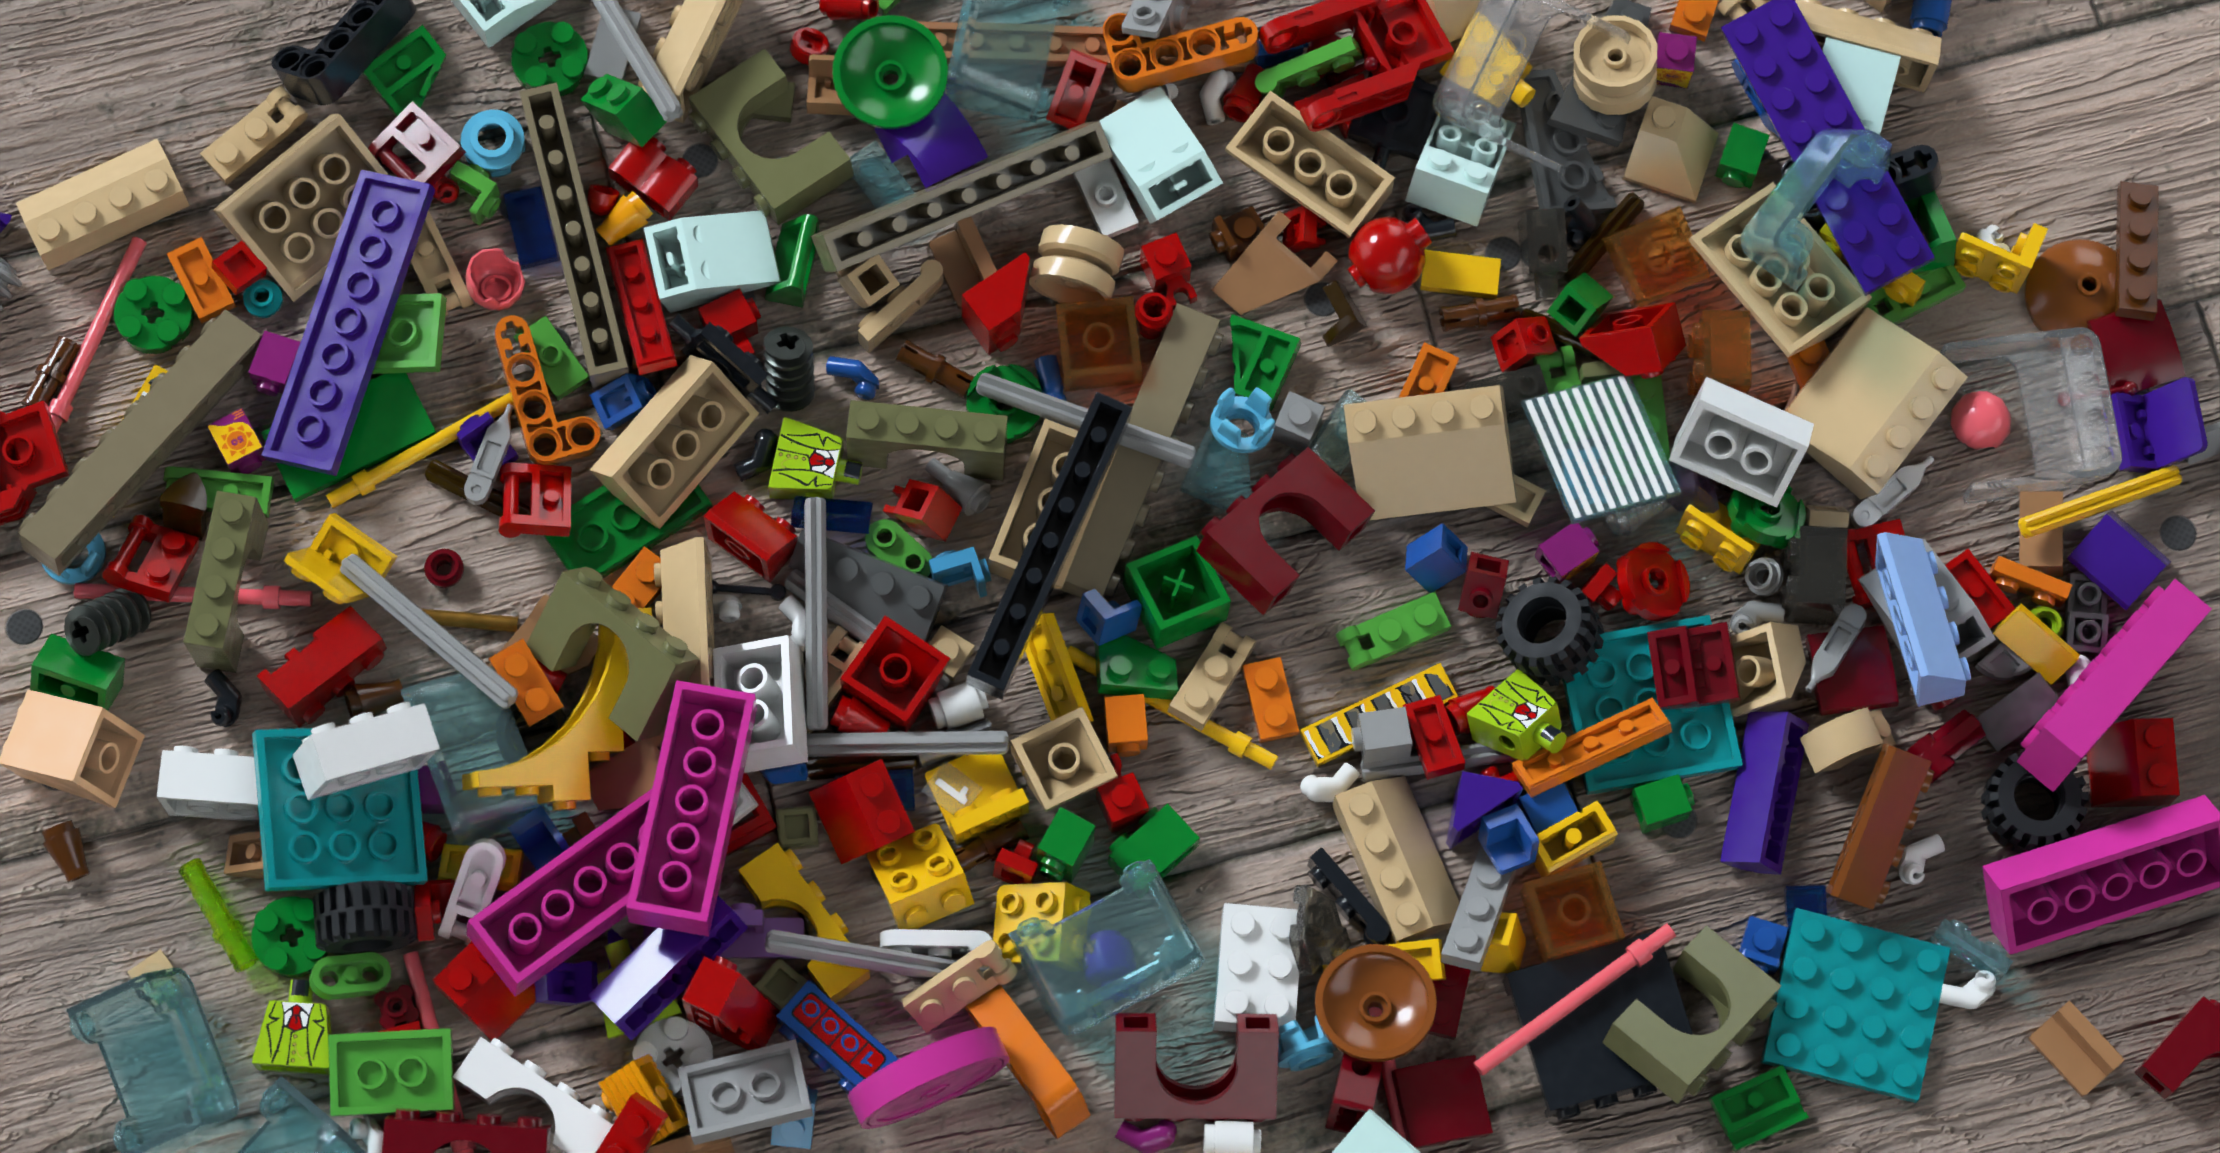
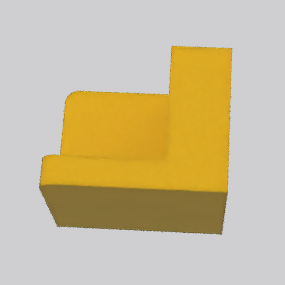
M1501 912L1481 968L1482 972L1510 973L1520 969L1526 939L1517 913Z

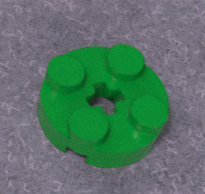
M563 21L541 22L530 26L515 37L514 48L511 54L513 71L522 87L527 90V88L531 89L557 83L560 97L571 93L580 85L579 81L584 77L589 59L583 38L573 30L569 23ZM547 52L558 54L561 57L555 60L556 66L550 68L547 63H540L539 61Z
M147 276L141 279H132L125 284L115 303L114 321L122 338L132 348L142 353L161 354L171 350V346L177 344L181 339L183 341L189 335L194 322V310L183 286L166 277ZM157 306L159 311L164 312V316L157 317L155 323H149V319L144 313L146 310H150L151 307Z
M1015 364L998 367L992 365L981 370L968 387L966 411L1008 416L1007 444L1028 435L1038 425L1041 416L1013 407L1011 410L1004 409L1001 411L997 409L998 402L977 393L976 385L982 373H989L1042 392L1036 377L1027 369Z
M1789 485L1777 508L1733 489L1727 503L1728 514L1732 520L1730 528L1739 537H1747L1757 543L1783 549L1789 545L1791 540L1797 537L1806 521L1805 505L1801 499L1797 502L1790 494L1793 489ZM1761 507H1768V511L1770 514H1767L1764 511H1762Z
M298 896L283 897L271 902L256 914L251 933L252 947L259 961L270 971L286 978H299L309 975L316 962L327 957L328 952L316 947L313 900ZM294 927L296 931H303V936L298 938V945L295 947H291L286 941L282 942V936L287 934L286 929Z

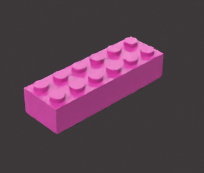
M2176 579L2165 590L2158 585L2143 605L2134 612L2122 629L2111 638L2100 651V654L2089 663L2077 680L2066 689L2054 706L2043 715L2031 732L2020 743L2026 750L2016 762L2054 792L2181 647L2212 608Z
M676 680L626 906L629 923L709 937L757 713L756 694Z
M652 789L468 920L466 935L515 997L627 916L626 906Z
M2202 795L1982 866L1992 932L2009 955L2219 888L2220 812L2206 795Z

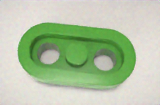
M888 519L878 520L869 526L865 535V543L870 555L928 578L931 577L929 560L932 557L930 553L901 526ZM881 533H888L892 536L891 541L888 543H881L877 538ZM915 558L921 564L916 569H910L906 566V562L909 559Z
M374 952L324 957L314 965L309 976V984L312 991L318 997L325 1000L376 995L386 988L391 978V966L385 957ZM362 973H372L375 976V980H365ZM330 976L335 980L336 984L328 986L323 982L322 978Z

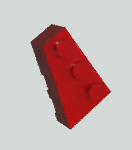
M351 605L315 631L312 635L315 639L300 652L295 648L287 652L284 658L288 662L271 674L267 669H264L256 675L267 696L298 728L304 723L311 724L324 713L326 709L324 705L335 695L337 697L343 696L344 691L352 688V685L355 683L354 678L364 669L367 671L373 669L384 657L383 652L387 647L383 638Z
M704 956L682 998L688 1021L694 1022L702 1029L745 1050L750 1051L766 1047L778 1023L776 1015L780 1011L741 973L736 971L738 968L736 964L720 956H716L714 960Z

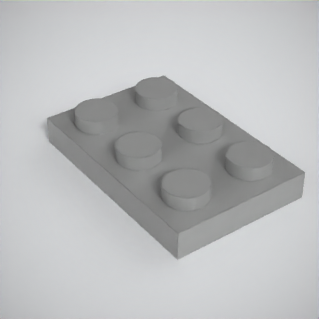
M796 1039L678 1068L691 1138L694 1145L813 1116Z

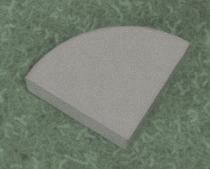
M2003 642L1975 666L1979 672L1996 680L2017 679L2032 669Z

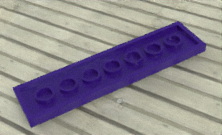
M1771 0L1722 26L1721 30L1864 295L1867 296L1934 261L1935 256L1795 0Z
M366 170L360 171L261 454L267 461L337 476L435 193V189L431 184Z

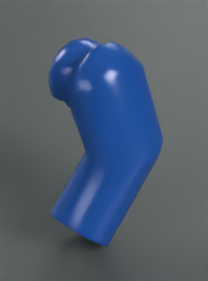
M834 356L828 358L826 364L828 375L852 379L857 383L854 390L855 394L861 399L871 400L875 397L876 390L879 389V380L861 361Z
M805 763L759 771L768 782L776 785L805 781L808 777Z

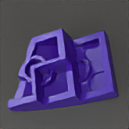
M945 92L936 108L921 121L903 128L883 129L875 127L874 129L891 163L909 156L925 189L989 157L968 121Z

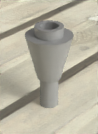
M936 458L931 459L926 465L925 470L943 483L944 488L951 497L962 507L965 515L979 514L990 503L992 496L989 494L991 490L989 483L955 470L952 471Z

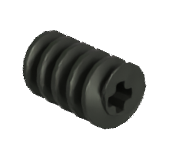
M788 326L775 328L768 332L763 342L765 349L764 367L769 374L765 378L766 390L769 395L778 401L774 408L787 412L799 411L807 407L815 395L813 343L811 338L798 328Z
M118 588L114 592H109L104 596L95 598L93 601H88L83 605L74 607L68 612L64 623V632L70 647L82 656H90L96 651H102L106 647L115 645L117 642H123L127 638L134 637L139 632L143 633L148 629L151 622L149 602L142 594Z

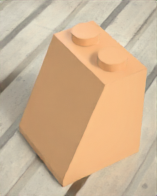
M27 690L24 700L18 709L9 737L3 746L0 764L20 777L116 808L145 735L103 707Z

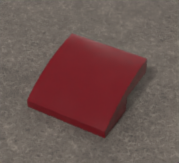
M2157 298V314L2154 321L2115 316V312L2087 321L2094 356L2101 361L2107 389L2120 387L2128 381H2134L2138 385V391L2186 376L2179 348L2161 299Z
M1728 622L1689 629L1684 625L1647 632L1657 702L1661 710L1702 707L1741 701Z
M1884 625L1863 628L1834 675L1815 685L1814 692L1821 716L1848 713L1867 707L1869 710L1898 706L1899 698L1894 667ZM1829 632L1807 634L1806 648L1811 666L1816 652Z
M1475 1055L1433 1061L1391 1071L1406 1140L1416 1149L1440 1146L1450 1141L1486 1137L1493 1133L1480 1073L1473 1064L1476 1061Z

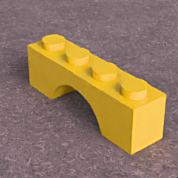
M776 843L738 869L740 879L762 910L775 907L795 910L811 922L817 937L849 942L844 936L849 932L847 926L836 912L829 915L822 905V902L826 900L824 894L813 880L808 884L799 873L803 866L790 848L784 852L781 846ZM810 960L807 965L808 974L814 983L835 1003L871 979L869 969Z

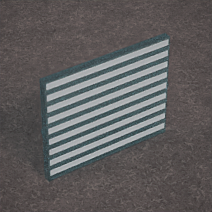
M1621 374L1579 386L1573 385L1571 388L1522 400L1521 405L1572 524L1621 511L1627 512L1632 508L1680 496L1681 490L1631 376Z

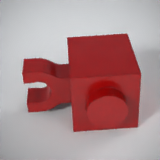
M1177 232L1142 245L1140 264L1153 292L1161 293L1167 291L1166 298L1171 302L1173 311L1177 305L1174 299V295L1177 293H1184L1188 297L1190 304L1197 302L1198 296L1193 286L1188 283L1190 281L1192 265Z
M739 288L698 308L700 322L703 327L709 322L714 326H721L732 335L733 343L744 353L750 352L756 355L748 338L758 334L757 320L761 318V314L752 297L745 299Z
M909 479L905 488L895 485L892 492L899 498L896 506L885 504L882 511L892 519L901 520L917 535L946 542L962 507L937 485Z
M1118 753L1110 755V761L1118 777L1096 789V800L1111 833L1138 823L1149 811L1148 803L1134 772L1124 776L1121 775L1122 763Z

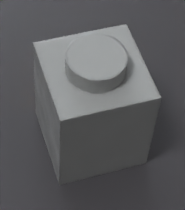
M1289 391L1275 421L1272 439L1301 452L1307 447L1310 448L1322 422L1325 406Z
M1406 707L1358 713L1357 727L1351 728V738L1354 751H1361L1363 764L1410 757L1412 739Z

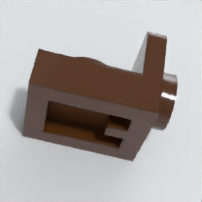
M1252 205L1225 219H1222L1220 215L1213 218L1212 232L1209 233V237L1217 253L1224 252L1228 261L1231 262L1240 257L1265 226Z

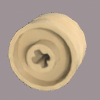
M1605 16L1590 22L1580 31L1574 42V88L1579 99L1591 110L1605 115H1624L1636 111L1646 104L1657 87V42L1651 30L1640 21L1627 16Z
M1059 224L1049 225L1044 228L1038 246V252L1042 257L1034 261L1029 278V284L1033 289L1047 298L1075 307L1098 309L1109 306L1115 289V281L1112 276L1119 273L1124 257V249L1121 245L1106 235L1078 226Z

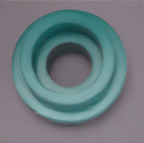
M262 279L246 288L243 302L251 315L258 318H267L279 311L282 306L283 296L278 285L270 280ZM259 293H268L269 298L263 303L256 301Z

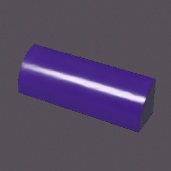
M1756 711L1748 713L1741 749L1743 766L1737 769L1720 859L1721 863L1755 873L1781 875L1804 754V747L1800 737L1807 734L1809 728L1808 723L1788 711Z
M717 896L709 937L657 928L587 996L632 1041L689 986L704 956L714 960L716 956H720L749 927L730 906Z

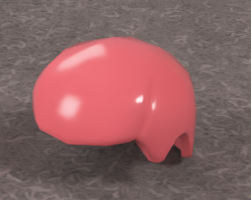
M499 248L482 249L471 257L465 275L466 288L470 297L477 304L491 311H501L509 309L520 300L525 287V279L519 262L509 259L504 254V250Z
M1976 391L1961 397L1952 408L1950 424L1956 438L1968 447L1975 450L1987 447L1997 448L2010 434L2011 414L2001 398L1987 391Z

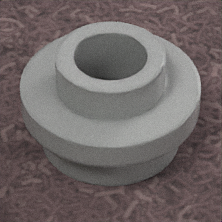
M1758 558L1752 561L1746 568L1745 580L1747 586L1753 593L1759 596L1774 594L1783 582L1782 566L1772 558ZM1769 571V577L1767 581L1763 583V576L1766 572Z

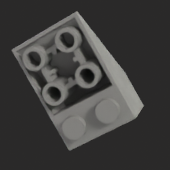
M1923 539L1926 552L1933 551L1927 541ZM1933 551L1938 568V574H1934L1937 587L1944 586L1949 603V609L1945 610L1948 622H1955L1959 633L1960 644L1955 645L1959 658L1966 657L1967 659L1996 639L1975 603ZM1875 568L1859 578L1858 581L1901 652Z

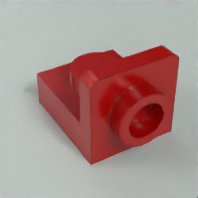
M1545 316L1516 318L1490 337L1501 372H1513L1533 357L1550 355L1557 350Z
M454 879L427 881L424 885H415L414 909L418 941L435 940V924H442V918L455 885Z

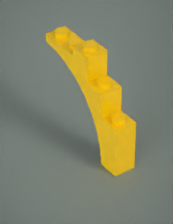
M638 608L643 613L652 616V608ZM598 625V645L592 673L579 703L564 725L541 747L516 762L495 769L462 774L463 791L477 790L478 797L502 796V789H514L515 796L537 795V804H552L553 811L576 810L577 802L591 800L589 762L610 761V754L624 751L623 730L609 719L626 685L629 674L627 651L615 632L604 625Z

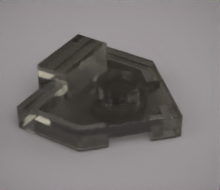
M1295 885L1293 902L1299 905L1296 918L1297 924L1290 925L1289 942L1300 976L1313 975L1321 965H1329L1337 956L1344 953L1351 943L1346 927H1342L1335 900L1309 885Z

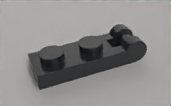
M1321 847L1309 857L1307 864L1311 869L1307 872L1309 877L1319 889L1324 890L1327 888L1337 899L1333 902L1336 909L1346 920L1349 921L1353 918L1362 928L1365 945H1385L1390 932L1388 923Z

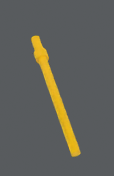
M510 392L368 472L363 469L351 476L352 481L325 495L329 504L334 509L359 494L363 497L376 490L375 485L457 440L456 434L460 431V426L468 418L474 415L482 416L486 412H489L493 419L502 415L507 404L513 405Z
M1070 646L1068 652L1072 663L1097 677L1095 658ZM1144 697L1146 704L1229 747L1228 752L1241 759L1245 756L1272 770L1279 757L1253 743L1252 737L1241 731L1234 733L1210 719L1203 730L1200 731L1167 712L1172 702L1170 699Z

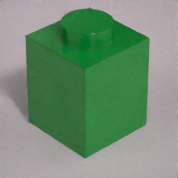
M1733 123L1715 177L1721 178L1728 186L1751 189L1770 135Z
M1584 272L1565 286L1547 310V313L1576 337L1595 323L1614 296Z
M1679 774L1635 787L1629 796L1642 834L1687 820L1692 812L1691 806L1695 805L1689 784H1682Z

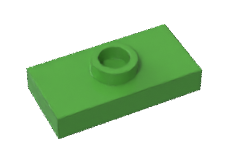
M546 316L529 326L546 386L557 401L590 380L589 375ZM519 333V334H516L515 336H513V337H514V341L516 342L517 345H518V336H519L520 334H522V333Z

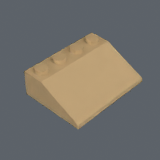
M331 114L213 209V211L238 242L243 241L255 256L267 267V274L292 302H295L324 277L360 171L366 170L388 175V173L341 114Z
M1774 182L1703 228L1688 240L1787 357L1831 337L1854 321L1872 299L1870 294L1864 295L1853 274Z
M1866 307L1785 411L1814 424L1809 447L1806 452L1861 500L1879 494L1968 377L1939 351Z
M1496 385L1344 405L1348 445L1356 491L1375 510L1370 520L1517 503L1503 386Z

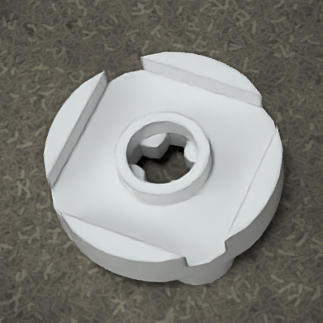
M673 1016L657 1021L654 1024L652 1023L641 1033L633 1049V1058L636 1060L647 1054L651 1055L653 1061L657 1064V1068L661 1070V1075L665 1077V1082L669 1084V1089L673 1091V1096L681 1099L683 1098L678 1068L673 1064L668 1067L663 1064L666 1060L665 1052L669 1049H672L674 1052L679 1049L682 1050L684 1054L681 1056L683 1063L681 1067L713 1060L714 1056L711 1041L701 1027L682 1017Z

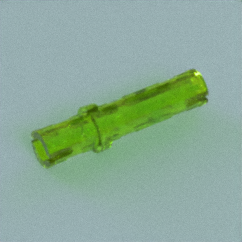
M201 858L185 863L178 872L213 930L212 937L215 943L221 944L236 972L249 969L259 959L242 932L244 929L242 923L233 917L215 883L209 876Z

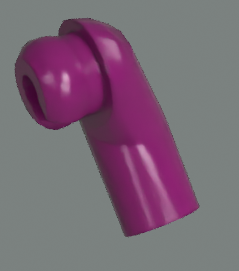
M1163 1119L1157 1125L1142 1130L1124 1120L1115 1138L1141 1153H1154L1168 1148L1175 1141L1177 1127L1173 1122Z

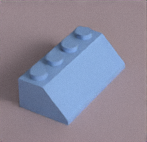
M1887 532L1877 534L1875 567L1918 707L1964 696L1966 681L1971 680L1970 669L1966 657L1959 658L1955 645L1960 644L1959 633L1955 622H1948L1945 610L1949 609V603L1944 586L1937 587L1934 574H1938V568L1933 551L1926 552L1923 539Z

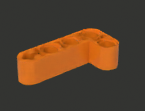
M1115 13L1109 16L1103 25L1104 41L1115 81L1120 89L1128 93L1144 91L1245 63L1254 59L1260 49L1258 29L1255 23L1246 17L1228 19L1146 43H1141L1140 36L1130 35L1124 41L1112 39V35L1115 32L1122 30L1121 25L1127 14ZM1244 35L1247 42L1240 44L1237 37ZM1225 39L1227 49L1222 50L1221 40ZM1208 44L1214 47V50L1208 55H1199L1195 52L1201 45ZM1165 55L1177 57L1176 62L1168 66L1161 65L1158 61ZM1128 65H1136L1140 68V71L1133 76H1126L1121 73Z
M515 315L502 318L495 328V344L530 460L534 464L558 465L593 454L599 446L601 437L597 422L586 416L557 422L527 322ZM509 328H513L517 334L522 333L518 336L520 353L513 355L511 340L509 338L503 339L506 337V330ZM520 364H526L533 369L534 376L528 381L521 382L512 375L513 369ZM531 401H537L544 406L545 413L538 419L528 418L523 412L524 406ZM578 428H587L593 433L594 439L590 444L581 446L573 441L572 433ZM541 438H548L555 443L556 450L549 456H542L535 451L534 444Z
M1000 984L966 1005L965 1009L977 1028H996L1010 1058L1006 1066L1032 1099L1039 1116L1056 1139H1059L1091 1117L1085 1099L1076 1083Z

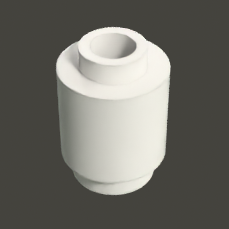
M966 682L936 692V697L928 699L930 712L937 729L947 727V729L956 728L984 718L983 710L989 708L985 693L967 685Z
M1215 1120L1214 1124H1204L1203 1153H1261V1130H1254L1253 1121Z

